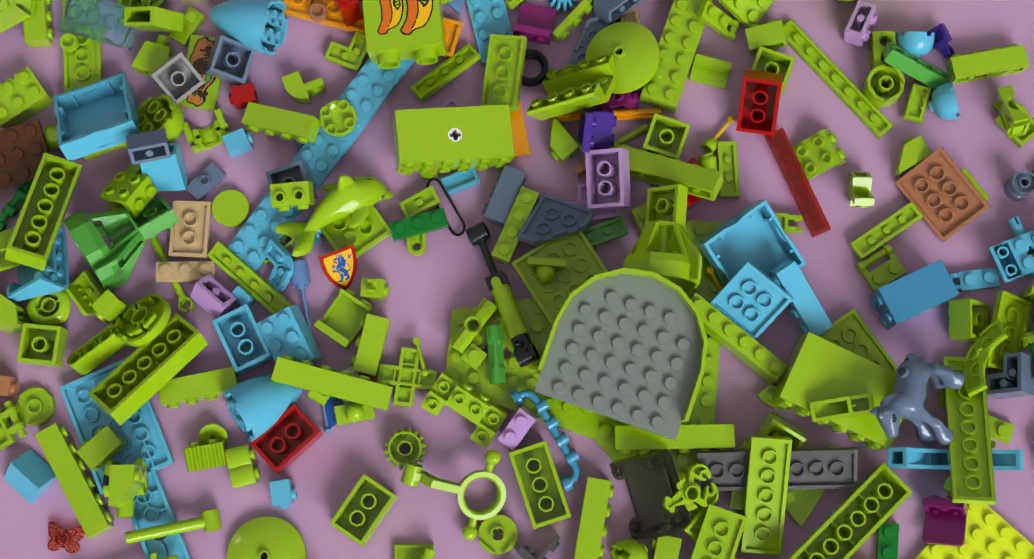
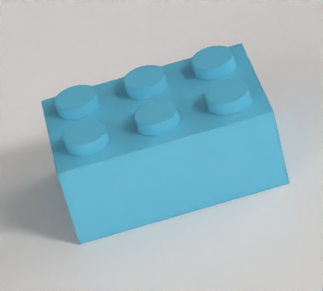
M248 304L212 320L232 366L240 376L273 360L257 326L258 320Z
M298 305L288 306L257 323L275 363L277 357L282 358V354L294 357L293 361L301 363V360L314 362L323 357Z

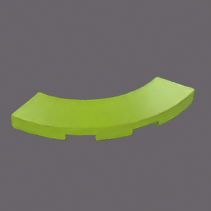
M999 319L988 325L979 334V337L967 352L963 375L965 376L964 386L969 397L988 388L985 380L987 360L996 346L1008 338Z

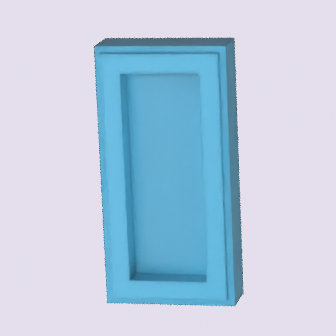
M475 168L465 172L457 171L439 179L449 196L481 183Z

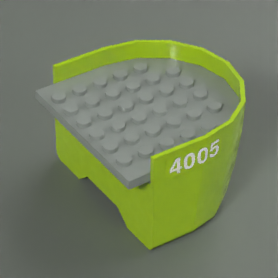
M620 268L594 275L570 293L555 318L534 373V377L538 378L534 392L676 440L681 423L689 421L705 372L708 339L700 311L680 286L656 272Z

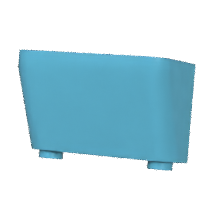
M62 226L45 271L25 265L17 266L18 283L13 282L7 286L8 299L18 302L61 292L69 287L66 233Z

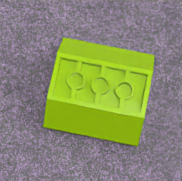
M613 53L609 55L602 54L596 57V59H586L576 65L569 64L562 69L548 71L542 81L548 96L544 99H534L526 111L527 115L543 121L608 102L617 84Z

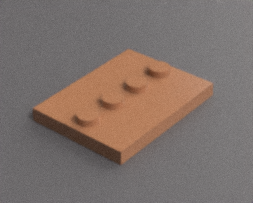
M943 147L937 149L895 182L907 199L913 202L924 220L942 242L946 241L991 207Z

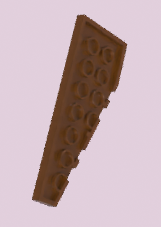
M39 119L0 130V190L33 181L44 152L50 154Z

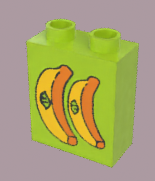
M363 0L366 49L372 64L378 63V67L381 69H394L401 65V60L415 59L419 65H431L438 62V56L447 55L442 0Z

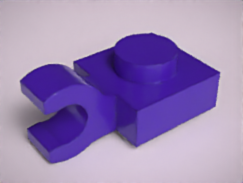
M944 23L927 32V36H930L931 32L935 33L933 49L939 48L944 58H949L955 54L953 48L948 44L952 38Z

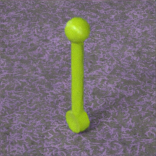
M415 337L413 343L417 347L422 368L421 375L427 376L428 370L425 368L420 347L421 340L419 337Z

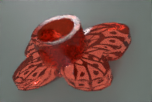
M51 521L48 524V534L51 539L47 547L51 551L65 548L68 553H77L80 551L78 541L83 539L85 532L82 526L64 530L58 523Z

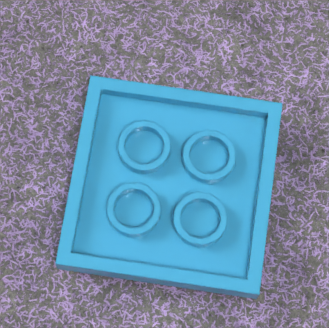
M747 260L709 303L756 340L789 305L793 297Z

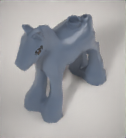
M913 353L908 354L896 370L891 395L889 394L884 397L880 402V406L874 407L870 413L876 415V419L889 438L898 436L901 417L914 424L916 436L922 444L928 445L937 440L942 445H948L953 440L954 432L924 408L923 404L927 396L926 386L929 381L934 389H958L964 384L965 376L958 370H953L949 366L940 365L936 362L926 365L924 357H917Z

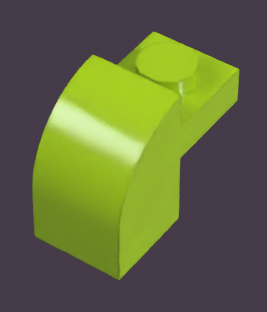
M299 71L281 77L289 96L299 104H310L312 102L309 96H318L327 90L321 77L305 84Z
M849 172L848 201L850 206H857L859 208L874 206L875 198L871 193L872 176L869 172Z

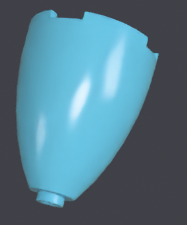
M228 0L215 5L210 11V18L213 24L224 35L243 43L255 52L269 56L276 54L279 44L283 45L289 18H285L284 9L287 6L282 0Z
M272 374L237 383L223 390L222 396L227 397L228 401H226L225 405L237 427L242 432L248 434L245 438L251 443L271 428L291 405L296 404L303 389L271 381Z

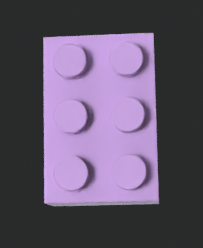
M621 147L590 150L589 153L585 152L587 208L605 210L632 207L629 150Z

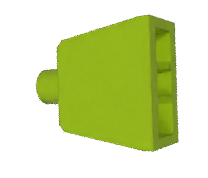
M158 34L156 43L144 42L132 64V68L136 73L149 76L152 71L174 55L173 50L167 46L169 40L167 36Z

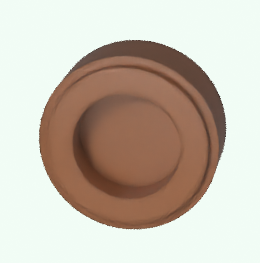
M317 2L309 7L308 13L314 22H322L327 18L328 11L324 4Z

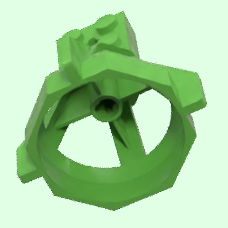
M162 196L150 202L137 218H132L126 209L122 208L92 214L77 212L62 220L105 291L107 289L113 291L128 282L140 252L146 246L145 240L156 237L161 231L170 229L175 223L179 222L175 212ZM95 221H101L100 224H93ZM107 236L113 247L109 249L102 237Z

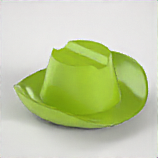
M63 290L31 298L26 305L27 314L36 324L59 326L66 321L70 313L69 295Z

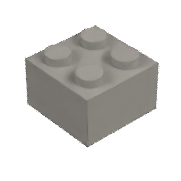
M179 51L149 74L161 91L177 104L205 83L191 63Z

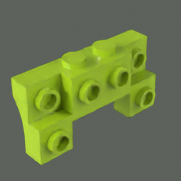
M446 371L441 373L420 406L437 417L443 406L446 405L476 424L477 427L469 439L485 449L509 414V412L490 401L489 396L482 392H476L471 384L459 381Z

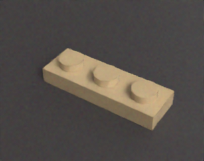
M214 261L156 262V282H197L208 274L215 279Z

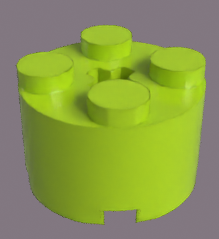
M880 65L869 73L862 85V92L867 100L877 109L889 107L903 93L905 78L897 68Z

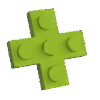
M401 347L399 366L379 364L377 383L378 380L389 382V385L396 386L393 405L413 408L415 390H431L437 380V371L428 370L427 376L421 375L422 369H419L420 360L417 349Z

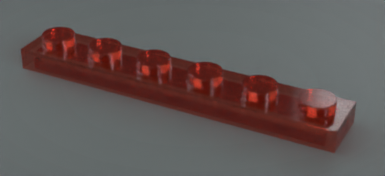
M784 129L776 130L774 136L765 135V139L812 238L830 231L831 227Z

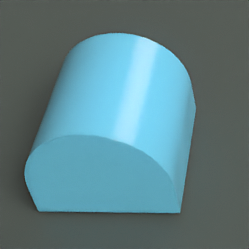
M237 286L231 293L237 298L236 302L240 306L248 304L251 307L256 301L242 286Z

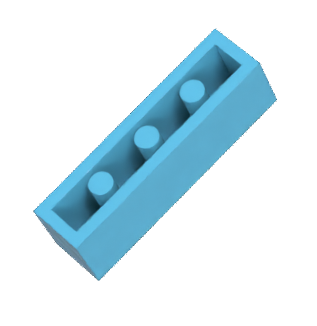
M787 259L769 272L772 276L771 279L793 297V300L789 303L790 314L799 322V329L802 334L810 332L819 336L833 326L796 261Z

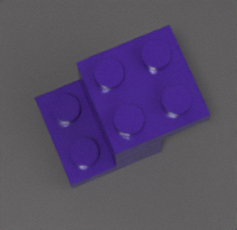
M601 106V109H581L577 142L581 152L589 153L590 149H610V146L614 145L612 128L616 126L617 117L609 107Z

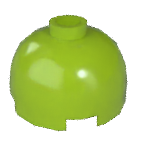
M621 539L611 546L613 548L610 551L612 559H648L647 547L635 539Z

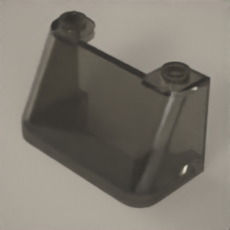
M656 450L617 460L609 464L616 480L625 479L636 514L630 520L628 526L632 539L670 536L689 524L690 514L684 505L675 506V511L670 513L662 504L665 496L671 498L678 491L676 484L679 482V477L669 450Z

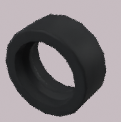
M527 49L525 59H536L542 66V70L537 77L527 78L522 76V85L534 87L540 85L546 77L548 61L542 52L535 49Z

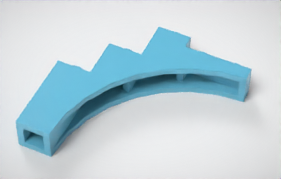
M888 448V468L950 470L948 449ZM992 450L993 470H1023V450Z

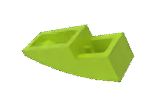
M872 393L809 402L813 422L871 414L870 411L874 408Z

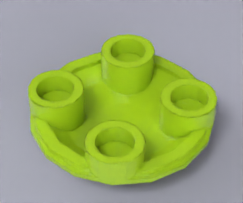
M332 100L320 109V125L331 136H345L356 126V111L346 100Z

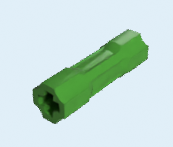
M502 325L486 326L490 385L506 384V371L503 354Z

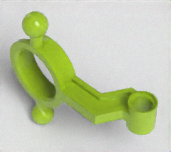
M490 449L485 454L487 462L485 470L470 472L460 483L438 478L427 471H423L422 465L410 461L406 462L401 477V482L410 486H418V483L421 482L430 488L457 494V502L460 509L465 515L470 517L468 525H465L462 529V536L466 540L476 538L478 533L476 528L477 520L489 519L496 515L502 509L506 500L504 483L496 474L492 473L494 465L499 463L501 459L500 453L495 449ZM487 478L496 485V497L493 503L481 510L468 507L464 500L467 486L475 479Z

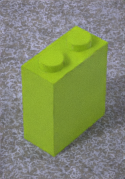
M155 6L124 7L123 26L153 33L183 32L184 13Z

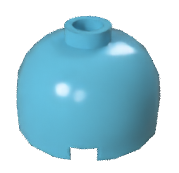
M907 31L901 36L900 32H896L897 46L918 58L929 53L933 47L935 33L933 32L930 33V36H927V32Z
M949 82L938 86L932 93V101H928L931 112L935 111L937 117L942 120L948 121L961 118L953 83Z

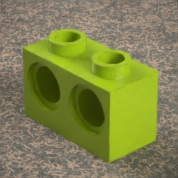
M872 31L868 40L870 72L880 65L893 67L881 61L884 58L886 46H883L880 41L892 42L897 45L895 31Z

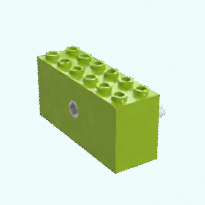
M509 104L402 109L394 111L391 123L396 173H401L402 175H410L413 172L428 174L432 171L447 173L457 169L459 172H465L472 168L483 171L492 167L500 170L504 168L505 164L509 166L515 156Z

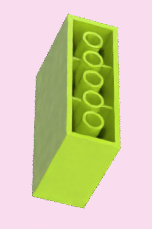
M807 332L799 337L787 364L788 367L785 369L772 399L777 401L776 405L782 408H792L795 414L802 417L806 415L811 418L809 402L872 393L874 407H878L884 397L889 394L891 395L896 373ZM875 414L814 422L821 426L823 424L830 426V430L835 433H845L848 435V439L854 442H864L867 448L874 451L890 448L895 438L886 436Z

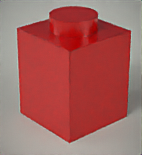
M252 82L230 87V104L234 105L237 110L245 109L248 102L259 104L256 88Z

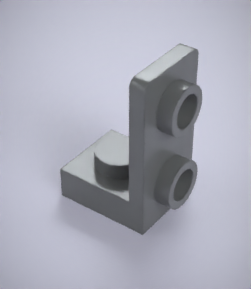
M558 535L537 559H547L545 555L548 551H555L561 544L558 542L560 539ZM521 546L516 551L523 559H535L533 556L536 553L528 546L525 548Z

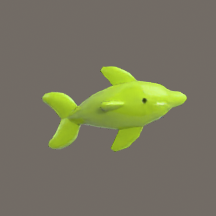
M341 175L339 176L338 183L322 187V190L329 192L319 202L308 222H283L276 226L275 232L295 239L296 244L292 249L291 255L294 257L303 256L313 249L315 233L340 218L350 215V228H355L363 224L369 216L371 206L379 201L392 198L394 193L387 189L379 178L364 175L351 178L350 176Z

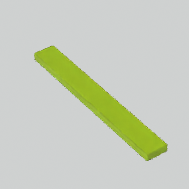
M792 19L783 25L787 44L878 139L894 126L867 100L864 94Z

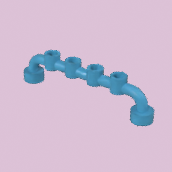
M515 389L510 392V395L517 407L524 403L523 398H530L571 466L572 475L567 477L565 474L559 478L566 491H570L574 488L572 484L580 476V467L577 463V460L580 458L574 449L570 451L567 443L570 441L564 432L560 434L557 426L560 424L554 415L550 417L547 409L550 407L545 398L540 400L539 396L531 390L518 392Z

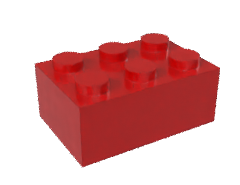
M745 70L736 131L774 136L784 74Z
M294 403L271 428L252 441L250 445L275 473L281 474L317 441L323 433L301 408Z

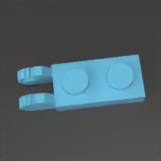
M997 267L949 274L951 279L958 280V285L955 286L959 292L998 288L1000 286Z

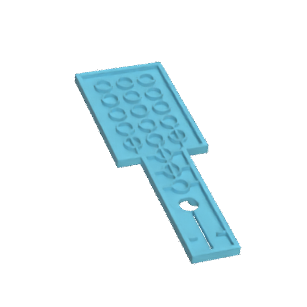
M123 359L59 387L81 444L87 439L91 440L99 428L108 425L113 427L127 443L120 452L111 458L116 461V465L135 464L137 458L145 460L148 476L147 494L145 496H135L134 517L131 518L135 530L177 522L157 472L174 464L175 461L150 399L120 426L88 395L93 388L125 360ZM106 464L97 471L91 470L100 495H104L103 476ZM182 533L168 535L162 541L155 539L140 541L147 559H150V554L158 553V558L177 555L178 559H192Z

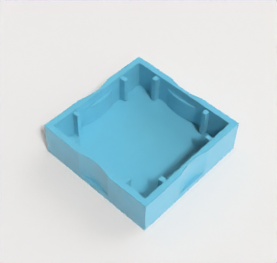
M124 72L102 79L89 86L76 88L53 96L54 112L58 122V145L69 161L127 142L126 136L141 133L133 87Z
M766 200L755 201L696 243L711 267L714 268L723 285L735 275L747 260L769 278H772L769 272L787 259L796 261L799 268L806 265L805 260L794 243L784 233L780 221Z

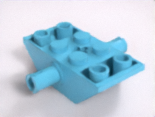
M1019 216L1007 221L1014 237L988 248L1004 283L1012 282L1028 275L1034 276V230L1030 232L1025 231Z

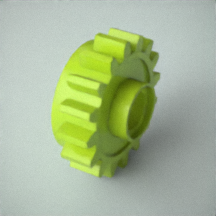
M402 427L401 432L398 433L394 430V436H388L390 442L384 444L388 447L384 454H389L387 461L393 460L392 466L394 468L399 465V470H403L407 461L415 463L418 461L424 462L421 456L427 455V452L423 451L427 444H422L425 438L423 436L418 438V431L413 434L412 428L405 431ZM409 444L411 446L408 454L401 453L402 445Z

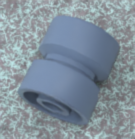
M1027 170L1017 172L1004 185L1006 196L1014 201H1020L1034 191V174Z

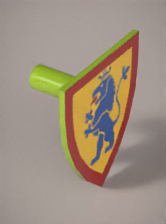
M354 244L318 257L323 273L330 282L344 290L350 287L357 266Z

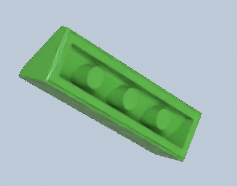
M892 42L886 43L884 62L933 89L951 82L948 74Z

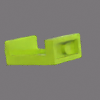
M340 288L339 295L322 319L316 321L314 327L348 350L362 330L360 329L362 318H366L367 314L372 315L374 311L371 309L372 305L364 299L359 301L355 298L356 294L348 288L346 290Z

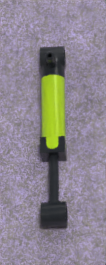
M484 222L478 223L466 229V234L473 246L479 245L491 274L484 278L489 291L492 292L508 332L516 360L520 367H524L539 360L540 357L535 345L531 341L511 291V284L507 274L502 270L498 272L486 244L487 240L491 239L490 232Z

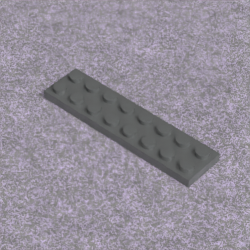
M856 447L791 450L788 490L857 488L858 449ZM749 450L696 451V463L704 464L711 472L710 479L705 474H702L706 481L696 479V482L701 486V491H703L706 485L709 486V491H711L710 482H714L718 491L746 490Z

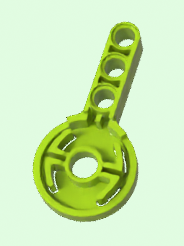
M149 294L140 298L127 309L122 319L117 317L114 325L110 324L71 353L67 359V364L80 375H86L123 347H140L149 343L162 332L168 323L171 315L170 303L159 294Z

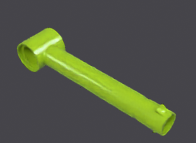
M219 509L201 512V517L125 532L126 543L130 544L204 528V532L222 529Z

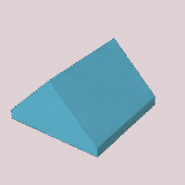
M32 449L10 462L4 476V480L32 505L57 478L51 466Z

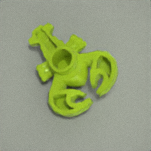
M699 463L689 466L686 471L687 479L683 478L676 484L678 491L671 498L668 496L663 498L664 502L662 504L664 508L672 513L675 511V506L684 505L688 511L697 509L698 507L693 503L694 501L705 508H708L709 504L715 505L718 501L719 492L714 482H710V492L709 486L706 485L701 494V486L694 481V478L706 481L702 474H705L710 479L711 472L709 468Z

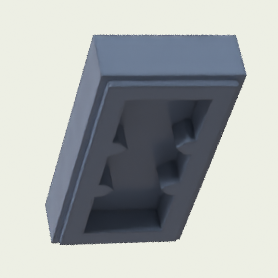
M212 162L186 186V189L198 201H201L226 175Z

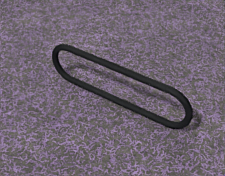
M437 178L429 179L426 188L429 187L431 181H437L462 222L463 230L460 233H455L450 225L448 229L453 235L461 236L466 229L463 218L442 182Z

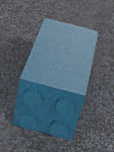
M940 259L877 289L870 295V304L873 309L878 311L881 325L888 330L950 301L959 295V292Z

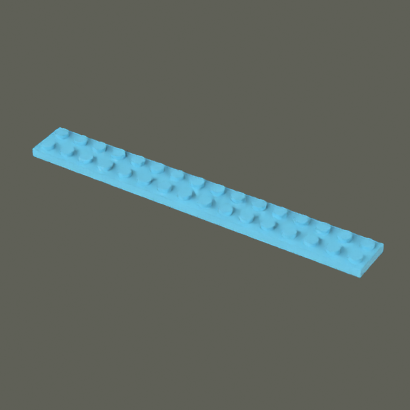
M369 58L338 99L346 100L355 109L357 122L354 129L345 136L335 137L326 133L321 126L315 144L309 142L304 144L291 163L300 160L307 162L316 192H318L415 62V59L401 60V65L394 69H381L378 67V63L372 64ZM269 191L228 247L258 272L267 258L263 252L269 240L276 238L279 241L283 234L275 232L276 226L283 222L296 221L303 210L291 207L290 211L278 212V209L271 206V194Z

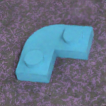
M276 238L269 240L263 252L274 265L267 281L278 292H284L293 275L294 263L289 251Z

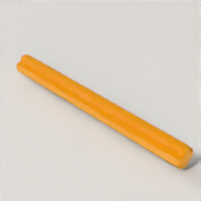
M660 108L612 109L617 120H652L654 113L662 115ZM581 110L550 119L552 122L555 118L559 122L580 121Z

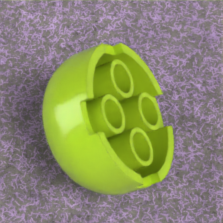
M161 94V96L156 98L151 96L137 108L141 133L165 129L169 143H174L178 139L184 127V114L181 107L168 95Z

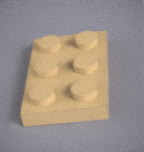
M173 200L172 209L179 222L175 223L170 230L168 256L170 258L208 259L212 203Z

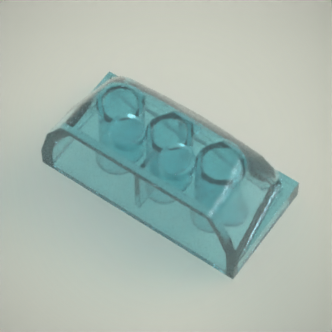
M67 0L59 27L61 32L72 33L75 36L131 51L138 29L123 26L124 7L127 6L108 0Z

